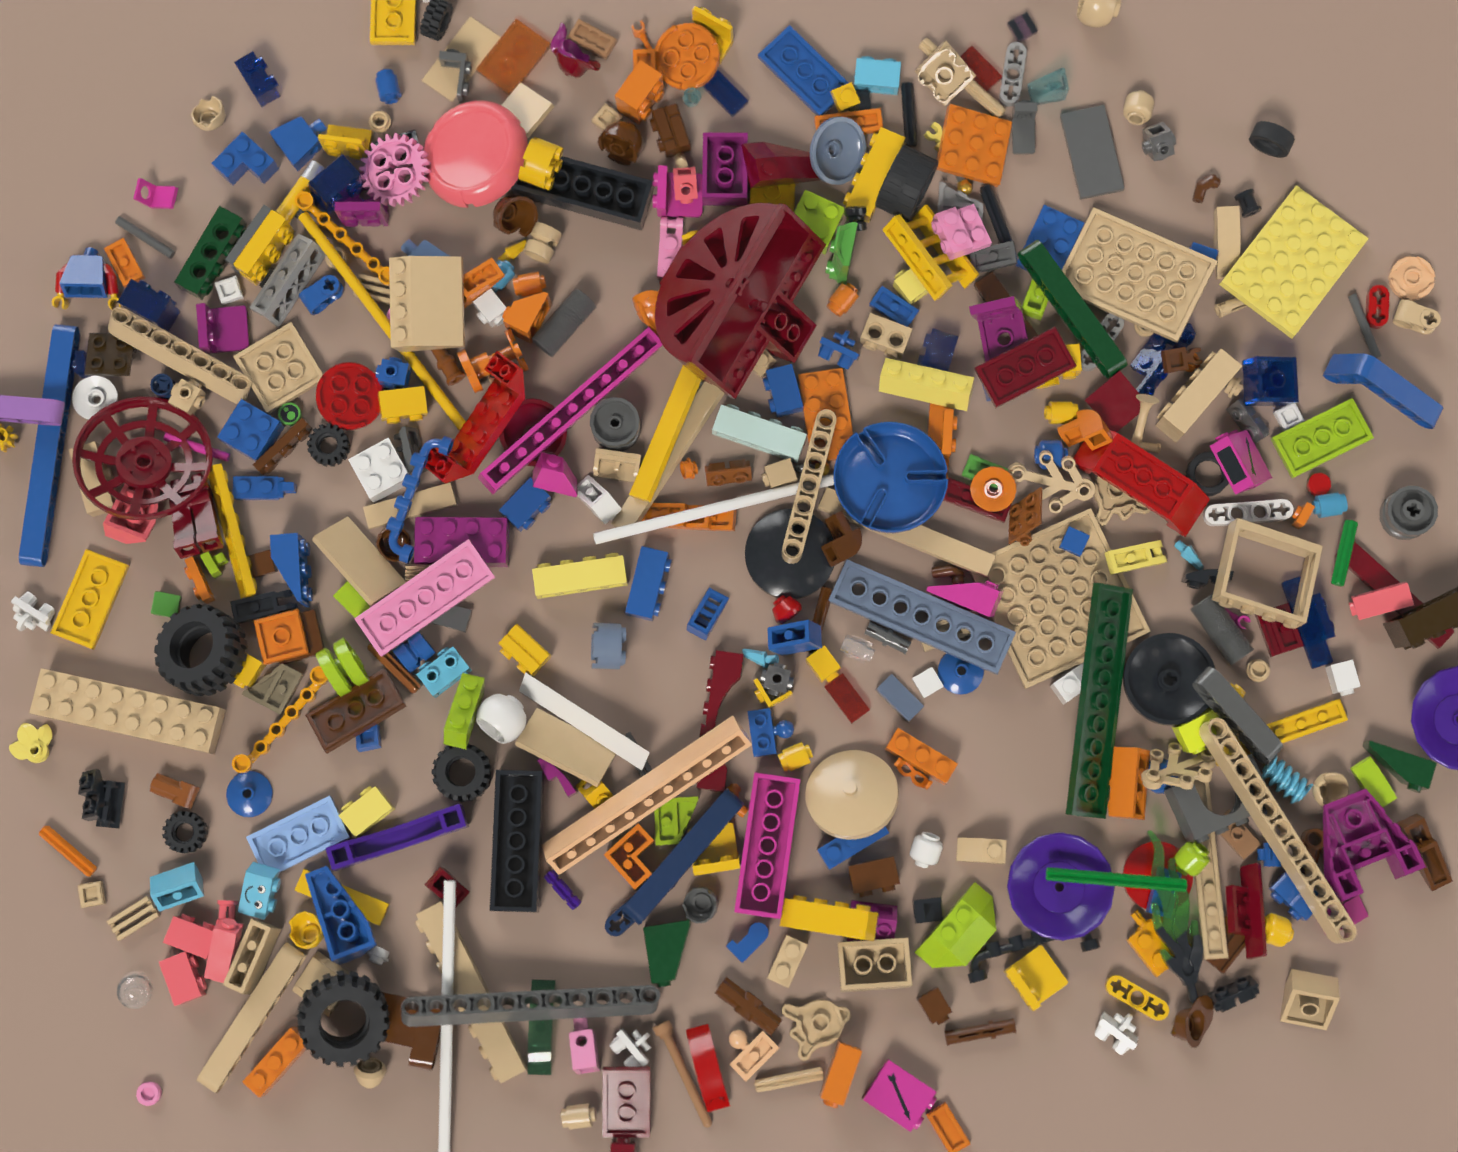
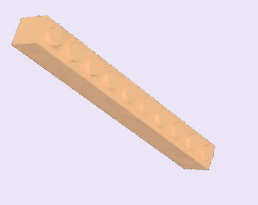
M731 716L543 843L541 846L546 861L560 875L750 747L752 744L745 730L736 718Z

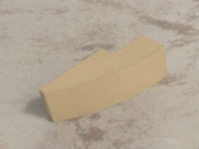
M1239 206L1216 207L1213 212L1215 230L1213 244L1214 249L1219 250L1216 257L1218 261L1215 267L1216 280L1224 279L1240 258Z

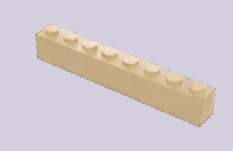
M443 901L416 914L418 920L415 921L421 933L425 932L428 938L426 945L430 953H435L439 960L436 965L441 974ZM455 925L453 995L490 993ZM486 1006L479 1007V1009L483 1011L489 1009ZM458 1007L460 1012L465 1010L462 1007ZM505 1022L477 1023L468 1026L472 1037H477L481 1044L478 1048L484 1060L488 1058L492 1066L489 1070L495 1081L499 1079L500 1083H503L528 1069Z

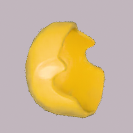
M303 911L297 913L289 922L291 926L289 937L297 947L307 950L318 946L322 941L324 935L317 915Z

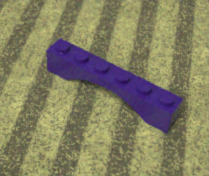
M457 804L410 822L338 843L325 849L331 869L338 871L468 828L469 824L463 805Z

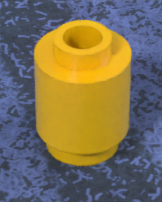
M1049 401L1048 406L1044 407V418L1048 419L1049 424H1067L1078 419L1076 414L1079 411L1078 404H1073L1072 401Z
M802 742L783 749L782 753L777 755L784 772L787 770L791 772L810 764V758L813 757L809 745L804 746Z

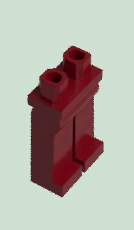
M203 474L192 475V484L184 485L177 494L184 500L188 498L199 486ZM180 479L170 481V487H175ZM206 483L204 489L195 500L185 508L171 514L174 532L173 546L180 559L201 554L200 548L205 553L224 547L212 498L213 493L208 483ZM169 499L170 508L176 506V505ZM213 540L216 541L213 544H206V542H210ZM193 546L191 550H184V548Z

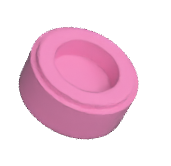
M149 1081L138 1087L136 1096L142 1105L151 1106L161 1099L162 1090L157 1083Z

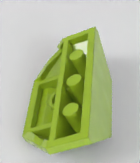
M974 882L914 953L931 968L966 966L996 931L993 897Z

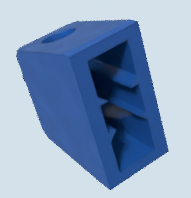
M298 117L271 130L269 133L298 172L322 149L317 136L326 131L327 128L320 119L308 125L303 117Z

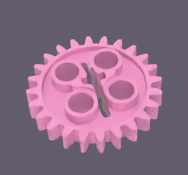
M395 133L393 138L386 134V141L378 138L379 144L377 146L373 143L370 144L373 149L372 151H364L368 158H361L365 166L359 167V170L365 174L359 178L366 181L362 187L366 190L369 189L367 194L371 197L374 196L373 200L381 201L385 206L389 203L392 207H395L397 202L404 206L405 199L412 203V195L419 198L418 190H425L422 183L430 181L425 177V174L431 173V170L425 168V166H428L431 162L424 159L428 156V153L422 151L423 146L419 143L416 144L417 141L411 138L409 140V137L405 134L401 137ZM407 152L406 158L400 161L401 155ZM386 158L385 164L380 167V161ZM411 174L410 180L405 183L406 175ZM390 179L389 185L384 188V182Z

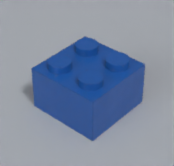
M241 399L217 438L256 462L275 444L285 426L277 419Z

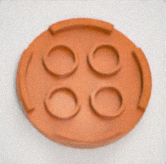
M683 23L670 27L661 35L655 47L656 70L663 75L664 82L679 90H694L702 87L711 80L719 66L720 50L715 37L709 30L696 23Z

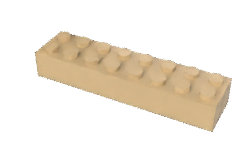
M41 668L29 713L215 755L226 710L216 706Z

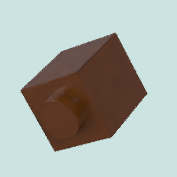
M938 987L916 998L931 1024L936 1022L937 1025H940L950 1019L948 1015L952 1013V1010Z

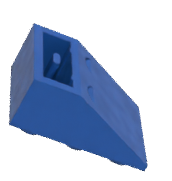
M298 533L270 535L271 558L297 601L306 608L310 607V601H313V591L308 583V579L312 577L311 566L307 565V556H310L309 542H306Z

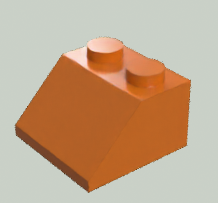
M541 292L516 300L511 307L507 306L502 316L506 329H511L514 336L532 344V337L539 331L552 307L549 294Z

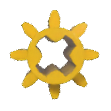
M0 423V437L2 435L5 437L3 441L0 439V448L3 452L7 453V448L16 447L14 442L18 436L12 434L13 427L9 425L5 429V426Z

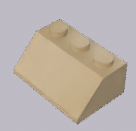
M908 938L838 943L841 992L911 988L912 976Z

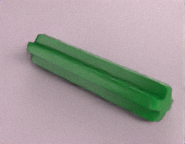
M1345 520L1331 578V584L1338 587L1345 585L1358 528V522L1354 520Z

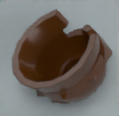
M520 195L504 197L494 207V227L508 235L519 230L520 235L527 237L537 222V207L527 197H520Z

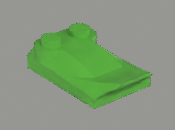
M856 222L838 226L836 238L832 239L830 252L834 254L832 261L828 260L825 273L829 274V279H834L840 284L846 285L857 231L858 223Z

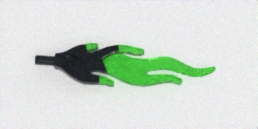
M1148 830L1147 833L1154 847L1151 876L1165 877L1163 846L1159 838L1151 830ZM1175 858L1169 859L1168 872L1170 878H1180L1176 870ZM1156 890L1162 904L1163 923L1161 922L1157 903H1151L1152 922L1155 932L1171 951L1172 956L1165 949H1161L1160 954L1167 967L1181 980L1182 985L1186 986L1190 1004H1193L1198 998L1195 983H1198V973L1203 959V945L1198 931V921H1191L1190 946L1187 939L1190 901L1187 890L1186 892L1175 891L1174 894L1171 891Z

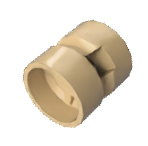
M536 222L531 232L532 239L527 240L523 253L538 262L549 264L554 254L552 248L557 247L562 234L547 224Z

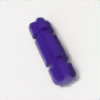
M550 870L545 874L544 879L553 885L552 888L564 901H567L566 904L570 909H576L581 904V900L576 895H573L574 892L562 879L558 878L559 875L555 870Z

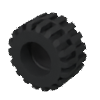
M469 743L466 749L449 745L444 747L445 750L440 751L437 754L438 758L434 759V769H432L433 782L436 784L438 791L445 797L460 802L473 801L476 797L482 796L485 789L489 788L490 780L492 781L491 771L493 770L488 756L481 749ZM459 759H468L475 766V776L465 786L455 785L449 776L452 764Z

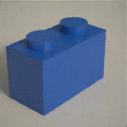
M789 364L766 370V377L762 378L765 391H770L772 399H768L771 413L775 412L776 417L779 418L803 412V403L793 365Z
M530 477L499 511L521 532L523 529L528 530L535 523L534 518L539 513L543 514L551 506L550 501L552 499L545 490L533 487V479Z
M810 620L767 628L768 650L783 656L822 648L821 626Z

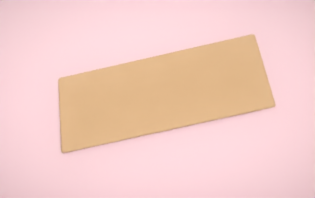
M469 17L444 51L455 49L459 53L467 54L468 60L472 62L471 75H467L466 82H468L501 37L474 18ZM438 58L422 81L453 102L457 96L460 69L442 67Z

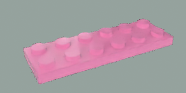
M468 539L357 616L355 620L382 657L496 577Z

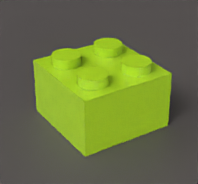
M805 190L794 213L826 244L822 251L826 255L838 226L844 217V207Z

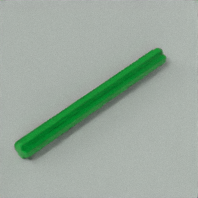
M1051 867L1046 869V880L1178 892H1186L1187 880L1182 878Z

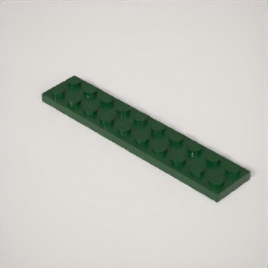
M1093 583L1067 797V815L1106 819L1133 589Z

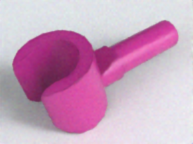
M1227 608L1225 609L1236 625H1238L1237 628L1246 629L1240 625L1241 619L1248 623L1251 622L1248 616H1238Z

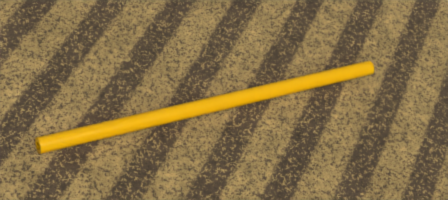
M307 211L299 215L298 219L391 340L390 320ZM413 351L400 352L460 431L466 422L431 374Z

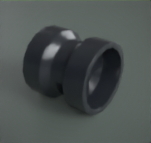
M844 207V215L846 216L844 225L856 222L858 223L857 231L867 230V222L864 221L866 207Z

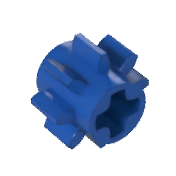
M1263 843V849H1257V860H1263L1264 867H1281L1280 861L1269 844Z

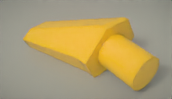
M527 239L506 247V252L498 260L503 262L504 260L509 261L511 258L515 259L523 251Z

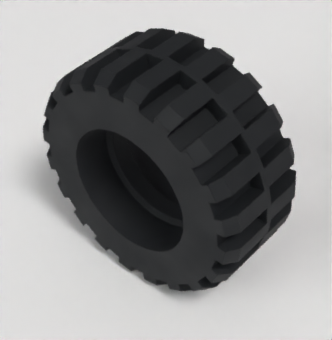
M193 604L191 608L186 606L180 609L181 612L179 614L175 612L170 616L171 620L165 622L162 626L164 629L161 634L158 633L156 638L158 645H155L154 653L157 654L155 664L159 667L158 672L165 678V681L182 691L195 696L214 695L216 690L221 692L226 689L228 683L232 684L237 679L235 678L237 673H241L243 669L242 663L247 658L245 649L248 648V645L244 639L246 634L235 619L211 605ZM212 633L213 646L209 656L200 665L191 668L189 656L193 645L203 635Z
M344 970L336 971L337 975L331 976L330 973L323 975V980L320 982L316 979L311 984L312 988L310 990L306 989L304 992L303 1000L299 1002L297 1015L299 1035L306 1050H310L311 1056L316 1060L319 1057L322 1058L324 1064L330 1065L331 1062H336V1067H344V1063L350 1062V1066L358 1065L357 1060L361 1058L364 1062L370 1059V1053L372 1051L377 1053L381 1048L380 1043L385 1042L387 1029L390 1026L386 998L384 993H381L380 987L376 983H371L370 978L366 975L359 977L358 972L350 971V974H344ZM350 1000L360 1004L366 1012V1021L362 1028L356 1033L345 1037H337L327 1033L321 1025L323 1011L334 1002Z

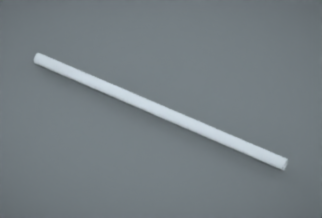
M834 473L822 476L820 488L834 485ZM799 482L593 533L595 544H600L796 495ZM811 482L803 484V487L808 491L815 489V485Z
M455 880L444 881L442 995L454 994ZM441 1025L438 1152H450L453 1025Z

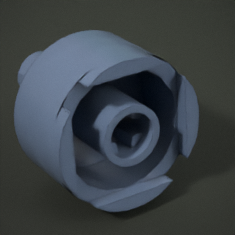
M593 623L592 628L597 630L594 631L591 637V660H596V663H592L591 668L620 669V666H623L626 661V651L622 650V643L626 641V627H621L619 623Z

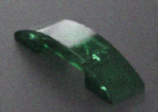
M532 979L531 991L555 990L556 980ZM530 1003V1008L536 1007V1005ZM553 1020L529 1021L528 1075H551Z

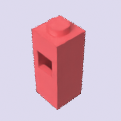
M1406 581L1351 596L1352 602L1348 603L1352 616L1356 615L1358 620L1414 605L1409 585Z
M221 918L215 925L204 978L224 983L239 948L244 924L237 923L233 919Z

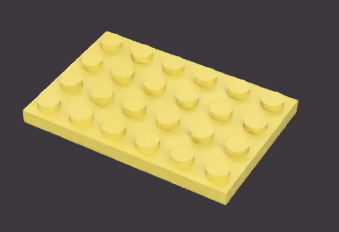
M1296 185L1219 285L1293 339L1369 238Z

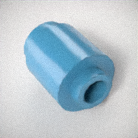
M498 260L496 262L505 276L491 288L494 293L498 290L501 291L515 276L513 272L515 268L507 260L503 262Z
M1338 492L1315 496V500L1311 503L1315 506L1313 514H1317L1319 518L1342 515L1343 512L1348 510L1345 494H1339Z

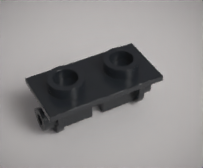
M103 780L105 806L103 807L102 819H97L96 826L119 829L126 783Z
M1248 975L1239 977L1228 985L1218 986L1214 991L1207 994L1214 1002L1213 1007L1215 1011L1223 1013L1237 1006L1234 998L1238 997L1239 1002L1242 1004L1256 998V995L1260 994L1258 983Z

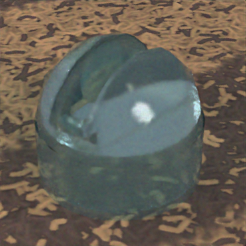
M696 88L686 89L682 97L683 103L687 107L698 105L701 100L699 90ZM688 94H691L692 102L689 101Z

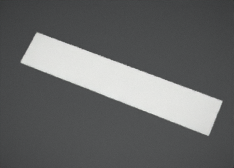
M525 672L519 689L521 693L640 770H643L650 752Z

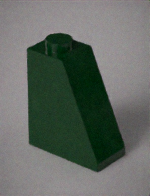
M690 920L643 927L651 984L657 983V988L671 986V981L676 980L691 925Z

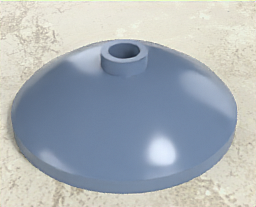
M833 117L818 127L810 145V162L815 174L822 181L828 184L841 185L852 180L856 172L859 173L862 168L860 164L866 152V140L860 126L852 119Z

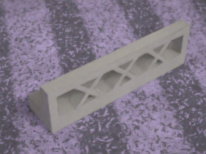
M297 234L250 306V309L268 319L275 326L280 327L299 298V294L305 289L326 256L320 246L313 240ZM316 250L318 254L313 261H310L311 254ZM301 270H304L303 277L298 280V274ZM292 288V294L286 299L287 291ZM280 307L279 314L274 318L272 316L274 311Z

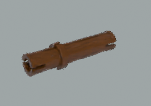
M1014 1018L997 1022L989 1020L986 1024L944 1031L947 1046L988 1037L996 1039V1036L1017 1033Z

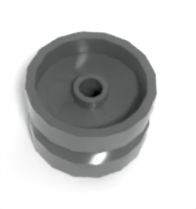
M610 397L602 400L594 407L590 415V427L594 439L603 449L620 452L628 450L637 442L640 436L641 423L637 409L631 402L623 398ZM616 422L618 426L613 427L612 423Z
M1406 486L1398 489L1383 501L1380 508V522L1383 529L1390 536L1398 540H1411L1426 533L1434 526L1438 517V506L1435 498L1427 490L1419 486Z

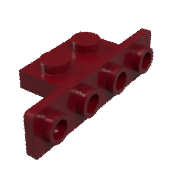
M1253 863L1240 867L1241 886H1225L1228 933L1245 936L1247 959L1267 956L1261 864Z

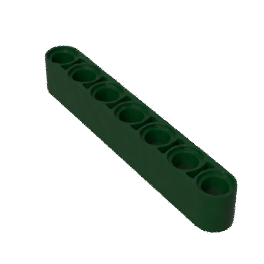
M1035 240L1019 251L1017 255L1022 265L1103 376L1110 379L1127 367L1128 363L1122 352L1039 240Z

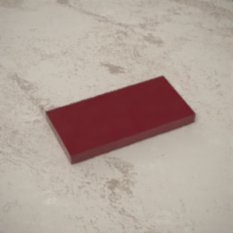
M1053 327L978 365L974 370L996 409L1076 368L1077 365L1056 327Z

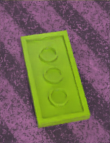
M1351 398L1272 437L1271 441L1291 479L1372 440L1374 436L1354 399Z

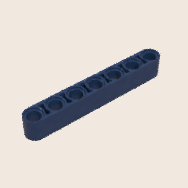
M727 788L627 902L622 911L636 924L640 925L745 803Z

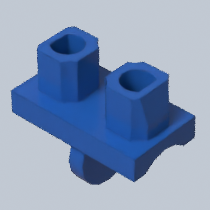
M846 330L843 335L838 332L834 333L833 338L840 341L839 344L824 337L819 342L822 345L818 356L830 361L834 350L842 353L837 365L847 370L852 366L854 360H858L860 354L844 347L845 344L853 347L856 342L848 338L851 332L849 330Z

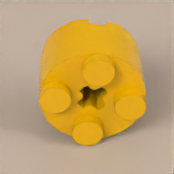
M532 138L523 156L525 160L524 165L520 166L519 180L551 190L554 183V172L558 173L562 166L563 160L560 158L564 148L540 138Z

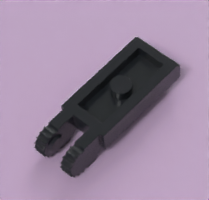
M291 589L280 592L272 591L230 601L233 619L239 624L298 609L297 603L279 606L278 599L294 596Z

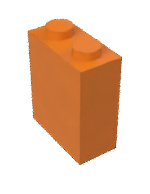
M838 1041L819 1094L823 1099V1104L833 1108H837L838 1105L844 1106L862 1054L861 1049Z

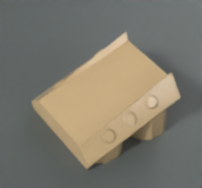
M944 41L915 70L918 75V81L923 86H928L933 92L934 97L944 106L976 77L975 73L947 41Z
M317 951L292 991L303 998L306 989L310 990L312 988L311 984L316 979L320 982L325 974L330 973L331 976L337 975L336 971L344 970V974H350V971L332 962L329 957ZM341 1001L332 1003L323 1013L329 1017Z

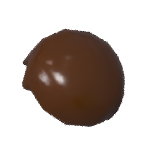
M385 527L377 535V550L386 560L397 562L399 561V556L391 550L388 542L391 531ZM404 529L398 537V544L401 547L404 544L411 545V538Z

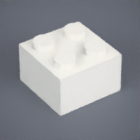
M389 438L348 459L373 503L403 488V479L407 473L409 474Z

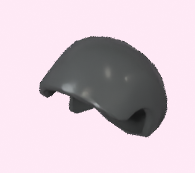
M697 887L689 891L683 902L686 918L696 924L706 923L714 918L718 910V900L714 892L706 887Z

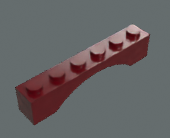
M716 650V655H711L709 669H713L712 679L708 678L706 692H710L709 701H704L703 715H707L706 724H701L699 737H702L716 727L718 711L724 697L741 679L744 654ZM723 764L696 782L697 789L723 793L725 791L728 771L726 765Z

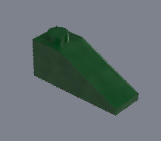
M1370 740L1363 743V747L1400 783L1407 785L1408 790L1421 793V790L1430 789L1437 762Z

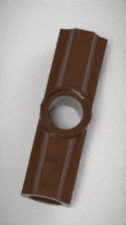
M728 977L724 979L715 991V994L731 1005L735 1012L747 1021H752L770 1036L783 1020L772 1010L764 1006L760 999L749 991L743 990Z

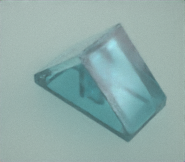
M1060 68L1027 84L1031 103H1037V105L1063 101L1066 99L1069 91L1065 68Z

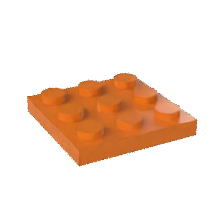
M948 105L937 156L938 166L936 170L998 187L1001 182L1012 122L957 105Z

